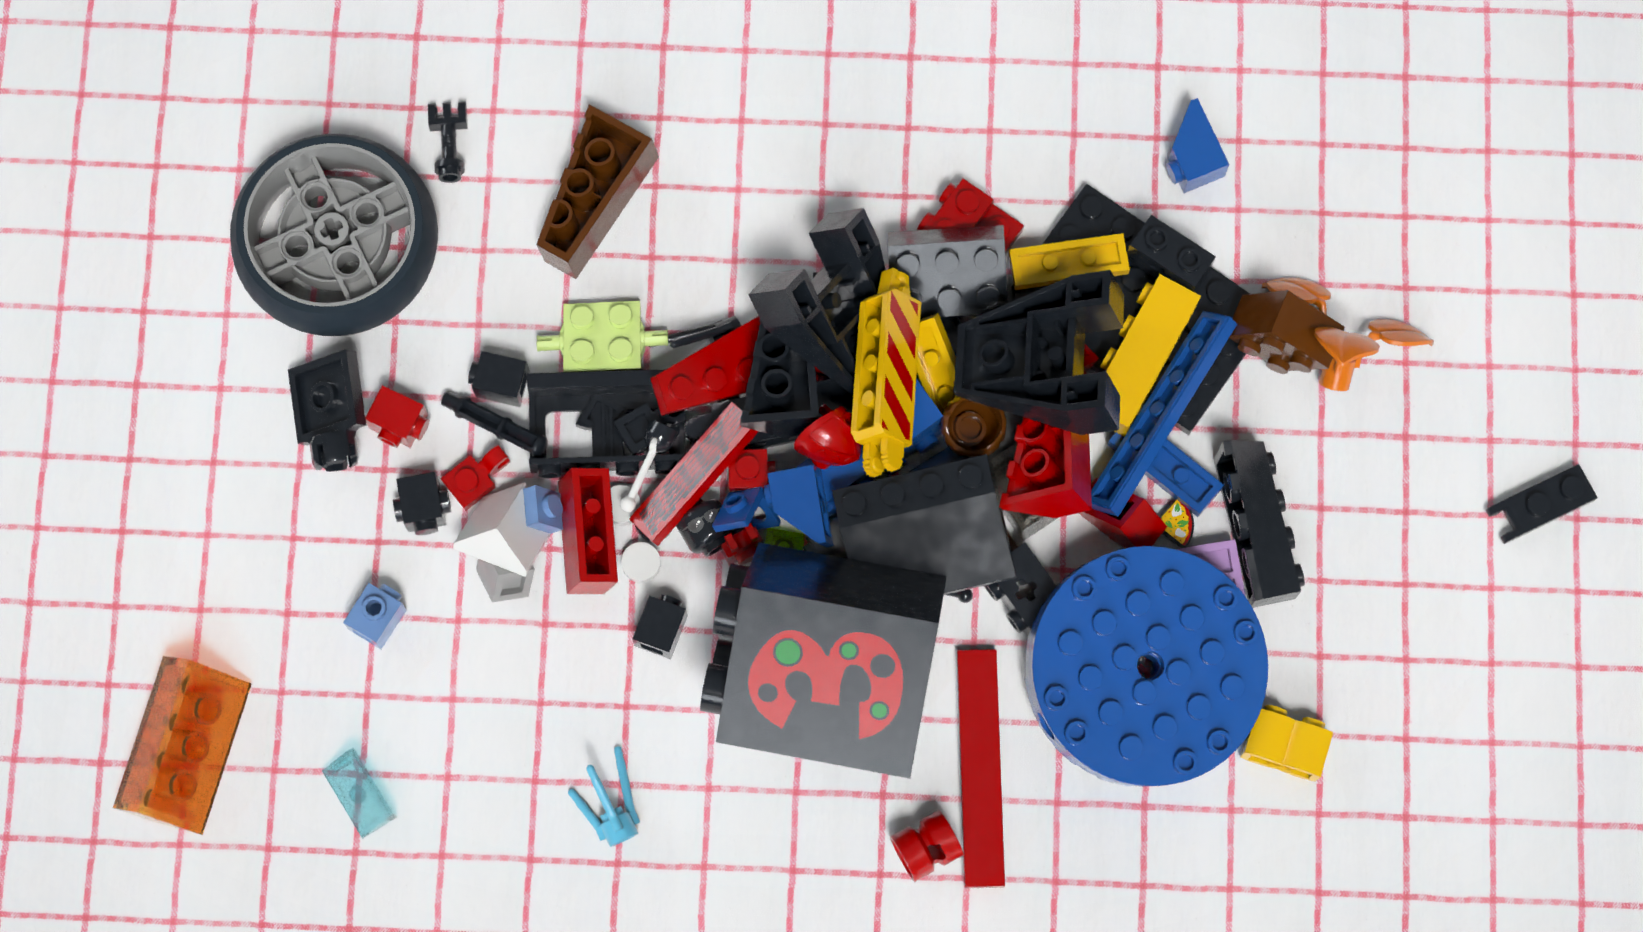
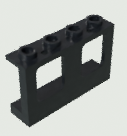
M665 369L527 373L529 430L540 436H546L545 420L548 414L583 412L592 394H601L602 397H607L610 401L613 400L627 407L628 411L635 410L648 403L651 410H657L659 406L650 378ZM597 402L591 412L592 422L595 424V428H592V457L546 458L545 450L539 457H534L530 453L529 467L531 473H538L540 478L561 477V472H568L571 468H609V471H616V475L634 476L638 475L647 455L624 456L623 440L613 423V413L615 410L605 406L603 403ZM684 410L670 413L668 415L671 417H676L679 414L683 413ZM685 423L679 427L672 428L679 434L670 448V454L655 455L649 470H655V473L659 475H668L686 454Z

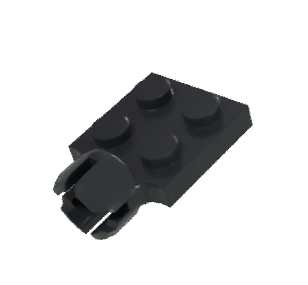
M344 349L288 369L297 443L310 445L314 468L316 470L324 468L327 472L347 469L348 462L349 468L358 464L359 455L355 435L358 429L367 425L356 351Z

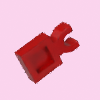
M750 523L748 527H744L737 534L732 535L730 533L724 537L726 542L721 544V552L729 566L731 563L734 564L736 562L739 565H744L752 561L758 543H763V539L757 528L753 527Z

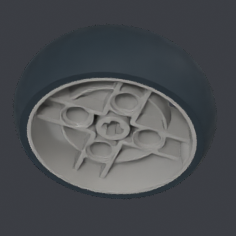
M315 135L300 139L279 149L263 161L248 178L236 200L230 225L231 253L236 272L245 290L270 316L288 327L313 335H352L378 327L389 321L405 309L420 292L435 260L438 242L437 215L430 193L422 179L402 157L391 149L370 139L355 135ZM332 169L358 170L377 176L387 182L388 185L371 192L353 181L339 178L326 179L323 171ZM292 186L295 194L288 200L282 210L277 236L259 244L261 229L268 211L277 198L287 188ZM315 197H327V201L322 207H310V202ZM373 212L378 214L377 220L372 224L360 223L362 216L366 213ZM410 225L409 241L401 261L390 276L378 285L374 275L381 268L387 257L392 233ZM337 229L339 237L331 240L330 230ZM298 245L308 246V250L303 256H290L294 247ZM354 261L359 263V267L354 273L344 274L341 272L342 267L347 262ZM298 278L302 282L318 289L342 291L346 301L333 303L307 301L290 295L281 289L279 285Z

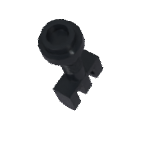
M466 101L458 102V115L452 116L451 102L443 103V116L437 117L438 109L436 103L428 104L430 132L441 131L442 159L437 160L434 164V172L438 175L441 182H458L461 180V175L465 172V163L457 158L456 130L468 129Z

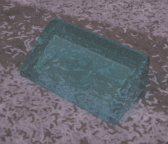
M354 747L322 770L362 839L397 818Z

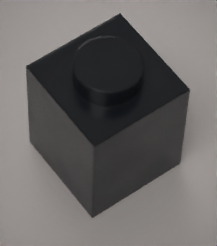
M481 351L479 362H472L468 384H472L473 392L477 398L521 407L527 385V373H530L528 363L524 360Z
M660 594L659 599L649 595L632 638L634 646L671 659L688 617L686 608L681 607L682 601L665 594Z

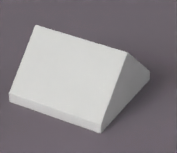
M522 483L484 496L455 540L453 549L526 577L551 534L526 526L523 489L528 488L526 483Z

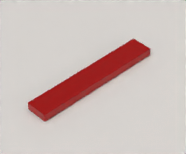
M997 649L957 650L964 888H1004L1005 869Z

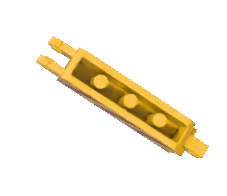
M895 268L881 273L878 293L860 302L851 434L855 442L863 445L862 458L864 461L862 462V467H864V471L869 477L882 475L884 469L890 472L900 469L903 463L904 448L912 446L921 302L911 297L909 276Z

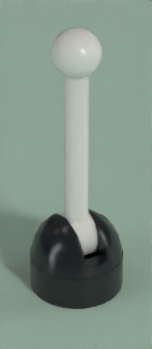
M650 420L644 435L645 444L649 451L628 496L624 497L620 502V507L623 511L631 512L635 509L636 502L634 499L656 453L665 452L672 447L679 434L676 430L660 422Z

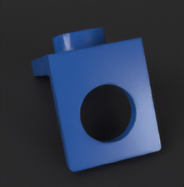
M757 487L729 492L712 527L715 532L748 527L751 523L753 527L760 530L777 527L780 525L781 520L773 512V507L768 508L763 488ZM758 507L763 509L766 518H753Z

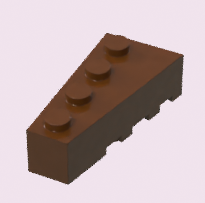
M590 104L585 113L586 120L581 133L577 134L574 142V152L568 168L564 169L560 179L561 186L556 200L552 201L536 244L546 263L574 279H577L659 158L652 138Z

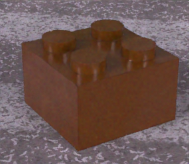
M1288 290L1242 295L1232 318L1237 323V326L1229 338L1238 343L1237 348L1243 353L1258 356L1267 362L1266 366L1274 372L1280 374H1287L1288 371L1309 373L1314 369H1329L1333 359L1315 338V329L1318 327H1334L1344 331L1345 326Z

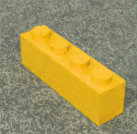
M1161 274L1154 285L1147 282L1137 300V303L1142 305L1136 318L1129 314L1118 334L1124 340L1118 350L1110 348L1100 367L1106 370L1120 394L1119 430L1114 432L1124 437L1201 298V295Z

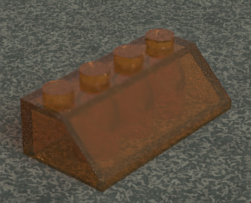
M163 656L113 808L146 820L203 835L252 684L190 659Z

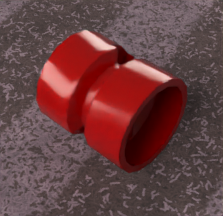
M940 810L919 821V828L914 829L908 826L890 836L900 861L914 882L934 872V865L936 863L945 866L964 855L955 833Z

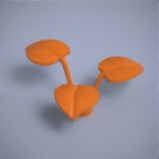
M1286 277L1262 283L1261 289L1267 288L1270 292L1288 290L1307 303L1314 304L1321 312L1327 315L1326 302L1324 300H1329L1331 293L1316 282L1302 278ZM1392 319L1370 321L1368 328L1372 332L1368 336L1344 332L1334 327H1318L1314 331V336L1333 357L1329 369L1321 370L1319 384L1334 391L1349 390L1354 368H1360L1363 357L1379 352L1380 345L1375 340L1382 339L1388 344L1397 346L1427 344L1433 346L1434 340L1417 328Z

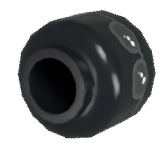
M701 497L676 525L689 549L696 554L704 553L705 557L719 552L721 544L726 542L724 537L730 533L732 534L734 531L732 529L715 532L712 524L722 506L716 499L703 501Z

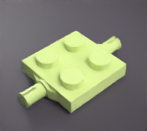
M640 301L563 304V325L560 335H537L538 352L561 351L563 372L642 370V357L646 346L669 345L668 329L645 331L641 322Z

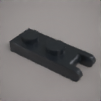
M1580 464L1487 508L1485 511L1489 517L1495 516L1502 511L1504 512L1513 531H1509L1500 537L1503 544H1507L1594 502L1598 497Z

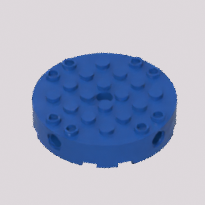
M1142 546L1117 550L1100 556L1068 574L1057 584L1040 608L1029 632L1025 650V684L1028 699L1033 713L1049 741L1074 765L1097 776L1099 779L1125 786L1150 787L1182 783L1199 777L1224 762L1238 749L1252 730L1260 714L1268 683V654L1260 622L1245 595L1231 579L1210 563L1192 554L1166 547ZM1141 656L1153 662V670L1149 678L1142 677L1137 669V662Z

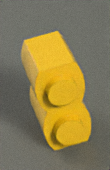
M1265 705L1244 741L1240 758L1316 782L1321 778L1333 732L1325 729L1326 724L1320 720L1310 717H1303L1302 721L1294 720L1287 717L1288 712L1285 709L1273 705Z

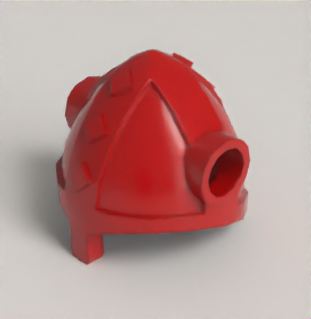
M823 404L819 409V413L823 416L805 428L797 437L794 449L810 458L814 465L820 469H827L831 465H847L858 461L861 455V444L855 442L851 434L852 413L847 412V409L843 406L832 410L826 404Z

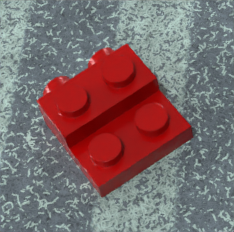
M964 178L957 186L950 183L939 198V202L943 204L935 215L928 212L917 227V230L1004 225L1005 254L1024 230L1023 224L995 206L993 198Z

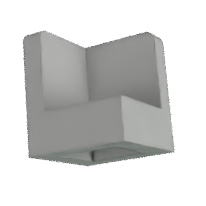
M478 559L476 571L492 602L529 596L535 570L533 565L526 577Z

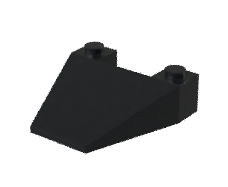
M864 208L828 213L809 232L813 245L824 265L812 280H810L805 269L771 273L748 294L766 330L851 395L854 392L860 302L878 293L881 273L886 270L879 239Z
M1111 270L1072 275L959 324L954 379L955 395L1079 435L1119 430L1120 394L1108 373L1104 371L1083 374L1085 333L1123 328L1124 294Z

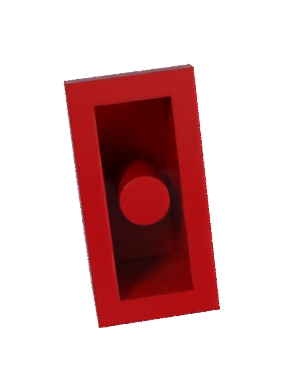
M1095 478L1091 483V490L1096 484L1098 478ZM1135 494L1131 495L1118 517L1094 509L1078 513L1124 548L1153 546L1167 528L1148 502Z

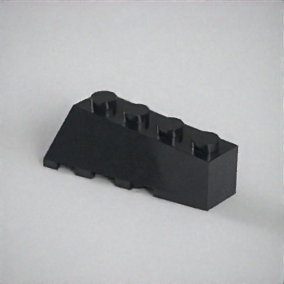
M760 320L740 426L778 437L799 436L805 428L819 419L815 366L766 330Z
M1223 441L1214 458V464L1218 480L1224 484L1221 493L1233 540H1236L1241 574L1248 601L1252 608L1296 599L1301 592L1300 587L1305 585L1301 565L1299 563L1294 564L1291 549H1295V539L1292 528L1290 526L1285 527L1282 512L1286 511V504L1282 490L1275 488L1272 475L1276 474V463L1273 453L1266 452L1264 441Z

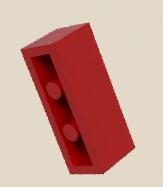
M571 468L558 481L560 500L563 506L562 540L566 593L605 594L618 582L609 468Z

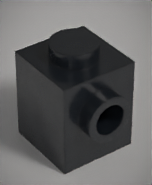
M435 472L396 479L399 498L393 499L396 521H403L408 532L414 531L415 535H428L437 532L438 527L447 525L445 513L451 512L449 494L447 489L441 490L440 482Z

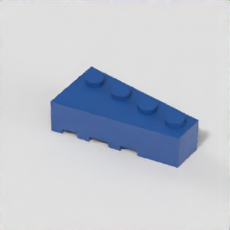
M917 379L912 446L904 448L903 463L900 469L907 464V457L916 451L923 454L939 442L937 437L940 436V421L943 415ZM861 445V455L858 461L847 465H831L827 469H821L829 517L836 513L832 490L870 482L879 477H869V475H866L864 467H862V462L864 461L862 458L863 445ZM808 458L797 467L814 465V463ZM884 469V472H882V474L886 472L888 476H890L899 471L900 469L892 472L887 471V469Z

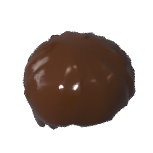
M955 396L942 411L943 417L940 421V434L944 436L945 444L958 456H966L968 458L985 454L989 456L999 448L1000 443L1005 439L1007 419L1003 410Z

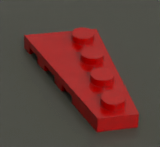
M759 316L650 378L661 416L746 394L753 363L755 341H757L760 326Z

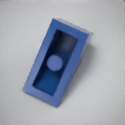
M1198 98L1190 101L1173 144L1168 163H1166L1171 181L1174 184L1179 183L1183 193L1225 177L1230 165Z
M808 465L767 473L769 484L764 485V495L768 508L773 507L774 513L818 544L826 548L834 546L821 469L815 465Z

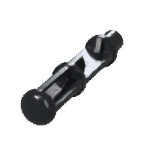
M446 392L442 397L441 405L455 412L457 418H463L495 434L500 440L505 439L530 452L534 457H539L545 452L548 445L546 436H540L514 423L511 418H504L471 401L467 396L459 397L451 392Z

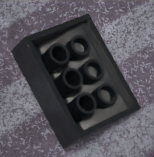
M987 454L832 490L839 527L848 559L947 577L944 595L1017 578L1003 510L999 507L1000 496L993 464Z

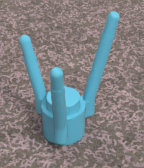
M620 746L614 748L626 812H624L622 806L614 809L593 765H588L586 770L606 812L600 816L603 823L599 821L574 789L568 791L576 806L596 830L600 841L606 839L610 847L639 834L635 825L640 823V820L634 808L626 764Z

